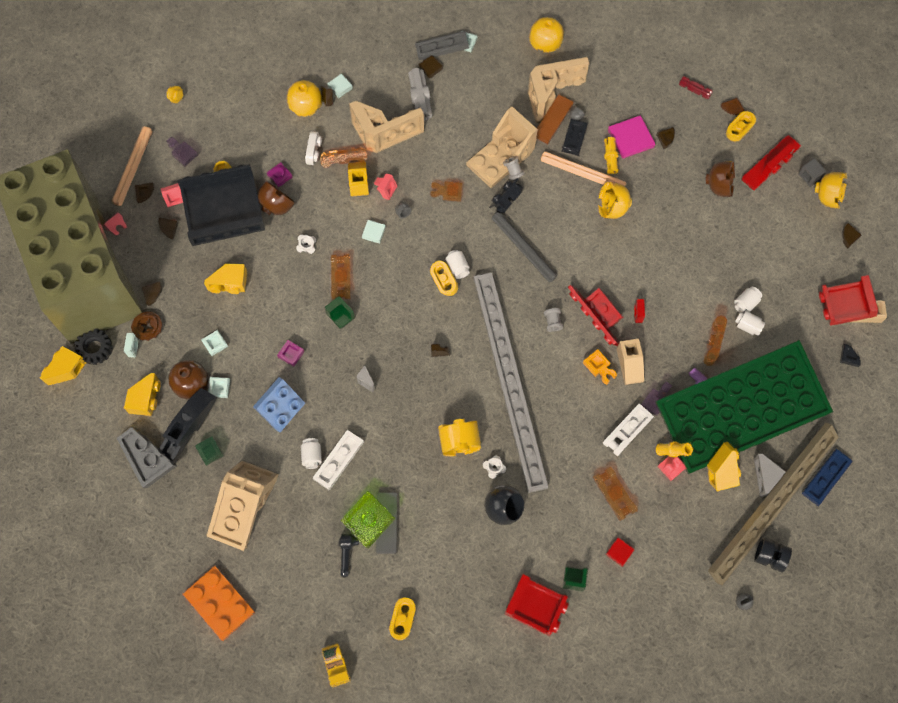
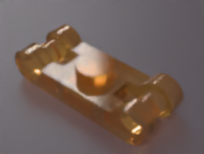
M362 146L324 152L320 155L321 165L324 168L330 167L333 163L347 164L351 160L364 162L367 159L366 150Z
M331 254L332 300L338 296L351 299L350 254H344V256ZM337 263H344V267H337ZM338 287H345L344 290H338Z
M718 316L712 324L714 334H711L708 340L710 350L703 359L706 366H712L719 357L727 325L725 316Z
M612 467L605 469V472L602 474L598 473L593 476L594 481L619 521L625 519L626 515L634 514L638 511ZM610 479L612 484L606 486L604 481ZM624 502L626 506L621 509L618 504Z

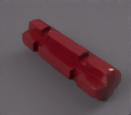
M685 76L681 78L679 82L681 87H687V90L699 96L701 94L705 99L711 97L712 89L708 87L705 89V86L693 80L689 81L690 79Z

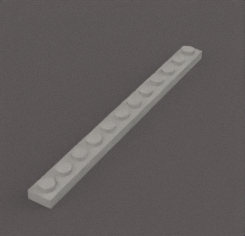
M492 273L474 276V283L528 493L548 489Z

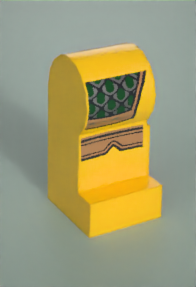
M339 643L322 648L330 686L333 688L350 682L351 680Z

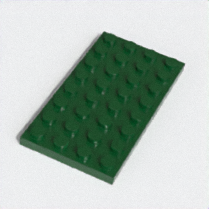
M800 340L655 402L672 441L690 443L692 445L693 451L691 455H679L687 474L707 467L708 463L725 442L736 448L739 453L833 412Z

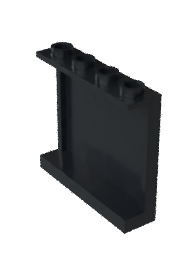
M250 164L239 165L230 169H221L212 173L206 172L193 177L187 176L177 180L181 190L188 226V239L192 246L265 230Z

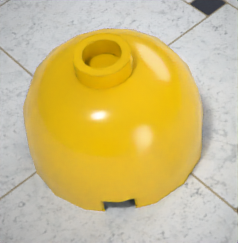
M543 17L532 25L529 40L536 50H543L546 53L553 52L561 46L564 31L556 19Z
M307 80L295 82L287 92L288 107L298 116L313 115L322 105V96L319 88Z
M831 172L826 174L821 182H817L815 193H818V198L823 205L840 209L838 201L843 202L846 190L843 178L847 179V173Z
M606 182L601 188L599 199H602V207L598 205L601 217L617 219L624 216L632 204L628 189L624 185L615 182Z

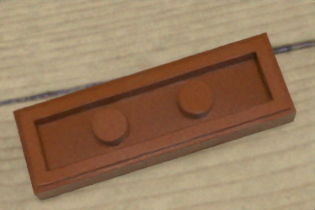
M558 94L537 127L536 139L549 144L573 107L574 102Z

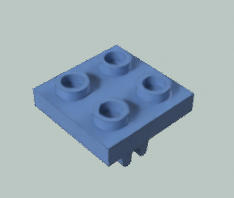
M278 378L253 408L276 431L281 432L304 406L305 402L282 378Z

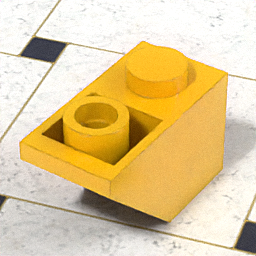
M366 161L348 163L351 196L369 195Z
M225 264L209 276L204 284L211 293L228 291L231 294H239L240 292H245L246 267L244 264Z
M62 346L60 350L55 352L50 364L43 369L40 379L47 385L75 379L86 362L82 356Z
M150 373L128 389L124 409L129 414L152 416L153 410H156L157 399L155 397L156 392L160 391L161 382L155 373Z
M728 442L723 443L707 465L709 482L716 491L740 485L739 477H741V472L737 464L739 454L737 449L733 448Z

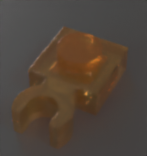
M444 181V186L436 182L431 183V188L438 189L435 192H430L431 197L443 195V200L461 202L462 183Z

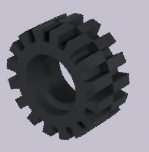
M94 329V332L90 330L87 334L83 333V337H77L79 342L75 341L77 346L75 347L76 354L82 356L87 364L97 365L98 362L101 364L104 359H108V355L112 354V341L102 330ZM98 341L101 343L99 351L96 353L88 352L87 348L91 342Z

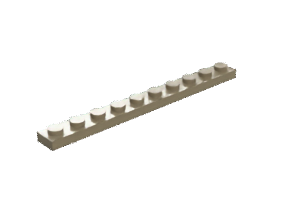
M825 423L724 549L722 554L712 564L708 572L716 583L723 585L839 438L832 424Z

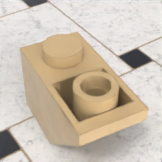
M639 339L620 341L616 350L625 385L644 382L643 353Z

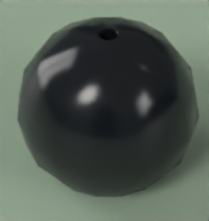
M499 485L487 494L484 502L485 512L493 522L499 525H511L522 516L524 499L514 487Z

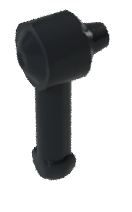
M341 534L339 538V545L342 549L340 575L344 578L349 576L350 550L354 546L359 545V539L354 538L352 534Z

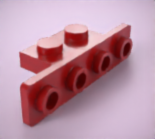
M787 135L749 170L741 180L752 190H756L772 174H777L784 163L787 164L793 158V154L800 149L801 145Z
M568 286L571 291L569 295L575 302H580L582 305L580 308L586 316L590 315L592 317V324L596 329H601L605 335L603 337L607 343L618 346L620 342L609 329L624 317L605 293L598 288L589 297L584 299L575 286Z

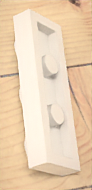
M347 430L316 472L313 480L330 491L363 445L364 440Z

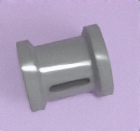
M518 156L510 157L503 162L509 171L510 180L517 179L525 173L520 168Z
M559 308L544 311V316H546L548 323V332L563 329L559 315L561 310Z

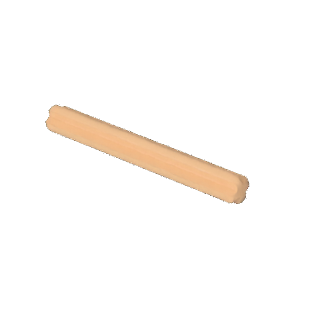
M144 126L141 129L113 196L112 202L114 205L121 206L124 202L151 137L152 130L149 127Z
M544 151L541 156L542 162L604 185L606 182H615L626 186V182L552 153Z

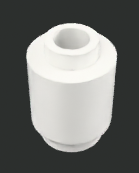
M453 250L448 253L446 262L456 279L466 277L470 272L463 252Z
M756 287L747 288L734 301L735 309L739 313H744L745 310L751 312L761 301L762 293Z
M746 310L744 313L740 312L735 320L738 323L737 328L751 335L755 334L758 336L765 325V322L761 321L762 318Z
M305 439L301 445L302 465L306 466L307 469H316L322 463L321 445L318 443V439Z

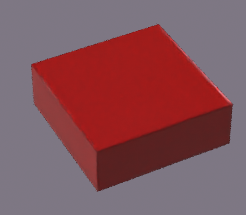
M637 299L634 305V321L642 323L645 318L644 299Z
M617 538L606 555L623 567L635 549L620 538Z

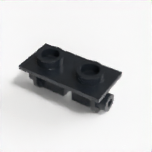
M519 179L507 181L502 187L504 190L501 194L497 193L491 201L493 203L489 208L495 206L497 208L496 212L505 213L512 205L508 198L514 202L522 193V185L516 184Z

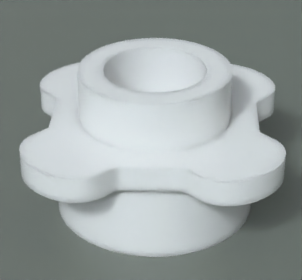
M299 235L297 251L300 253L303 251L309 254L314 253L316 238L314 236Z
M493 456L489 461L483 463V468L488 471V476L491 479L496 478V475L506 472V466L503 465L499 456Z

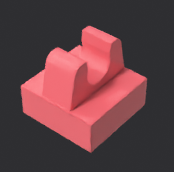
M385 174L384 178L377 177L374 185L378 186L377 190L380 191L382 197L390 200L398 186L390 174Z
M178 183L161 188V193L167 207L183 203Z
M118 212L104 223L103 227L114 235H118L119 232L116 230V226L120 225L125 229L127 225Z
M668 456L658 465V468L670 481L686 469L678 457Z

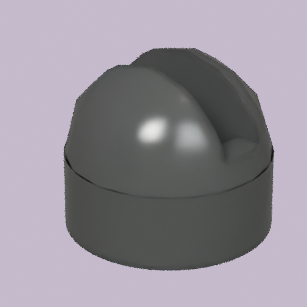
M575 106L569 113L570 120L581 121L585 116L584 112Z
M400 202V205H396L395 211L399 218L403 219L410 215L411 208L408 204Z
M742 593L737 596L736 605L739 609L747 610L753 606L754 601L751 595ZM749 598V602L744 605L741 604L740 601Z

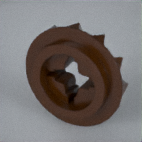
M143 312L134 318L131 330L139 340L149 341L161 333L163 324L157 314ZM148 323H150V326L153 329H147L145 331L142 325H148Z

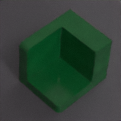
M340 296L325 306L326 314L339 329H342L355 319L353 310Z
M565 567L563 589L583 592L586 588L588 568L576 569Z

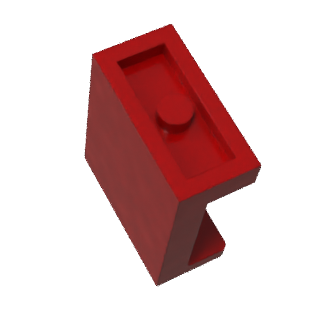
M869 275L861 277L859 282L829 288L826 285H822L819 299L821 303L825 304L826 309H823L825 320H829L830 326L877 317L878 307Z
M523 574L505 615L550 637L552 632L557 633L561 624L558 618L561 613L565 614L569 603L566 602L568 596L565 594L564 596L530 580V577Z

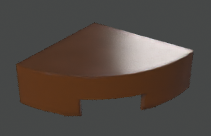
M738 98L721 103V108L731 115H739L745 111Z

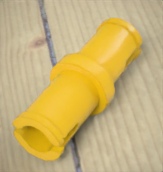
M608 137V141L607 138L604 139V159L607 163V174H617L619 172L617 164L619 156L618 152H616V140L614 137Z
M670 442L669 444L660 443L656 446V453L659 456H688L693 451L690 443Z

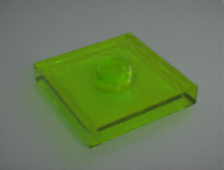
M367 490L340 521L369 549L396 518Z

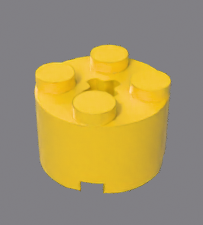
M457 419L451 425L438 426L441 449L444 456H456V453L464 452L466 455L480 450L481 441L477 421L465 422V419Z

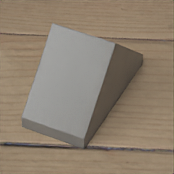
M758 454L754 458L760 497H765L784 475L785 471L765 455Z

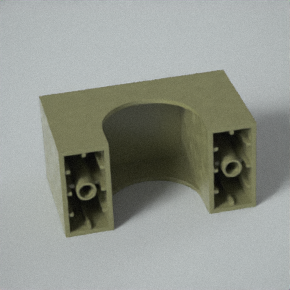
M68 149L0 175V200L41 311L71 344H74L75 341L79 342L77 337H83V333L87 334L90 330L94 332V329L105 331L130 321L143 313L133 287L119 265L104 233L102 224L106 223L95 193Z

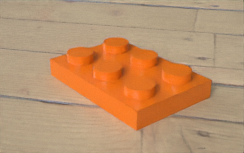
M216 566L183 593L185 598L222 641L255 613Z

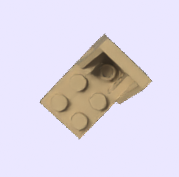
M588 57L535 66L530 73L528 95L536 122L542 121L555 101V88L561 89L565 86H578L585 83L589 66Z
M358 101L349 103L352 124L368 151L377 153L424 132V113L421 108L410 110L405 115L394 117L391 121H387L383 112L379 109Z
M511 107L506 111L494 130L492 141L468 160L466 165L492 188L509 174L507 167L503 164L506 159L518 156V163L520 164L531 155L535 149L538 129Z
M241 461L229 470L221 484L207 537L244 551L247 548L257 512L264 506L277 481L278 474L245 461Z

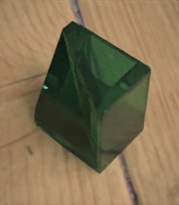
M213 436L195 445L206 466L224 456Z

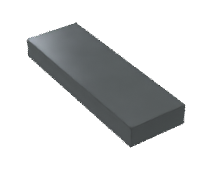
M465 31L415 43L419 60L427 59L431 55L437 57L469 49Z
M377 493L376 554H397V493Z

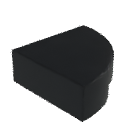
M843 344L840 363L855 367L861 366L860 357L853 348Z

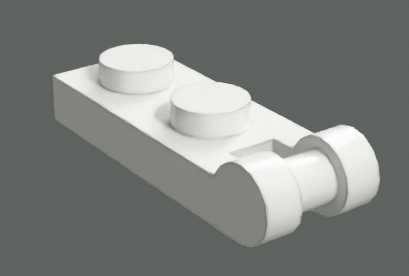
M638 404L605 439L603 444L614 450L613 453L618 457L654 416L642 405ZM616 437L623 441L620 445L614 441Z

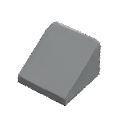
M363 366L356 376L358 384L374 392V383L366 366Z

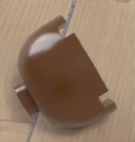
M718 162L712 166L710 174H706V185L710 186L713 194L720 197H733L734 162Z
M268 181L259 190L258 199L263 206L261 209L268 215H271V213L284 215L295 204L290 197Z
M193 360L178 362L172 367L168 376L169 386L173 393L183 399H190L200 388L206 390L209 382L208 374L204 367Z

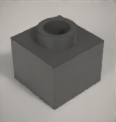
M814 158L803 165L799 175L811 187L823 178L826 171L822 164L818 163Z

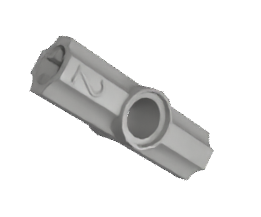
M414 68L408 72L411 99L415 110L421 108L424 113V121L432 118L428 85L426 86L423 70Z

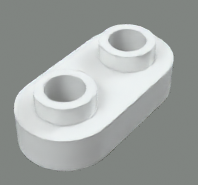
M310 132L306 151L307 165H314L319 160V151L317 149L322 144V136H319V132Z

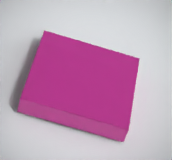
M641 116L608 127L610 136L616 140L615 144L622 159L654 148L656 145Z

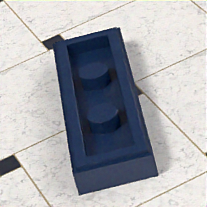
M835 449L801 494L819 506L853 460L838 449Z

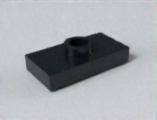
M574 119L570 120L562 152L579 156L588 123Z

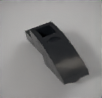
M200 388L185 403L163 434L165 439L159 449L174 463L178 460L193 432L200 429L218 398L203 388Z

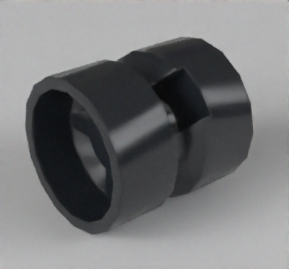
M763 537L758 544L754 562L764 566L770 564L771 569L783 573L789 564L792 548L783 544L776 545L775 541Z

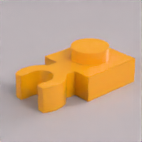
M598 349L583 361V364L595 377L599 374L602 376V382L606 385L609 384L606 375H611L614 379L617 377V373L614 370L607 368L611 363Z

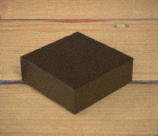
M432 55L418 64L419 69L423 70V73L429 79L443 70V66Z

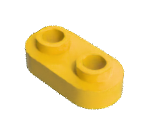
M749 111L740 113L726 130L727 138L734 142L740 141L753 128L756 122L755 115Z
M443 261L433 263L430 273L439 291L445 296L454 295L458 290V283L449 266ZM444 269V272L439 274L440 270ZM451 284L452 288L447 290L448 285Z
M401 598L395 604L389 631L396 640H404L410 634L416 611L415 603L410 598ZM404 605H407L409 607V611L407 613L401 611V608ZM403 626V633H397L396 628Z

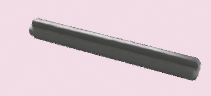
M495 213L492 216V220L548 282L554 281L557 278L555 272L501 213Z

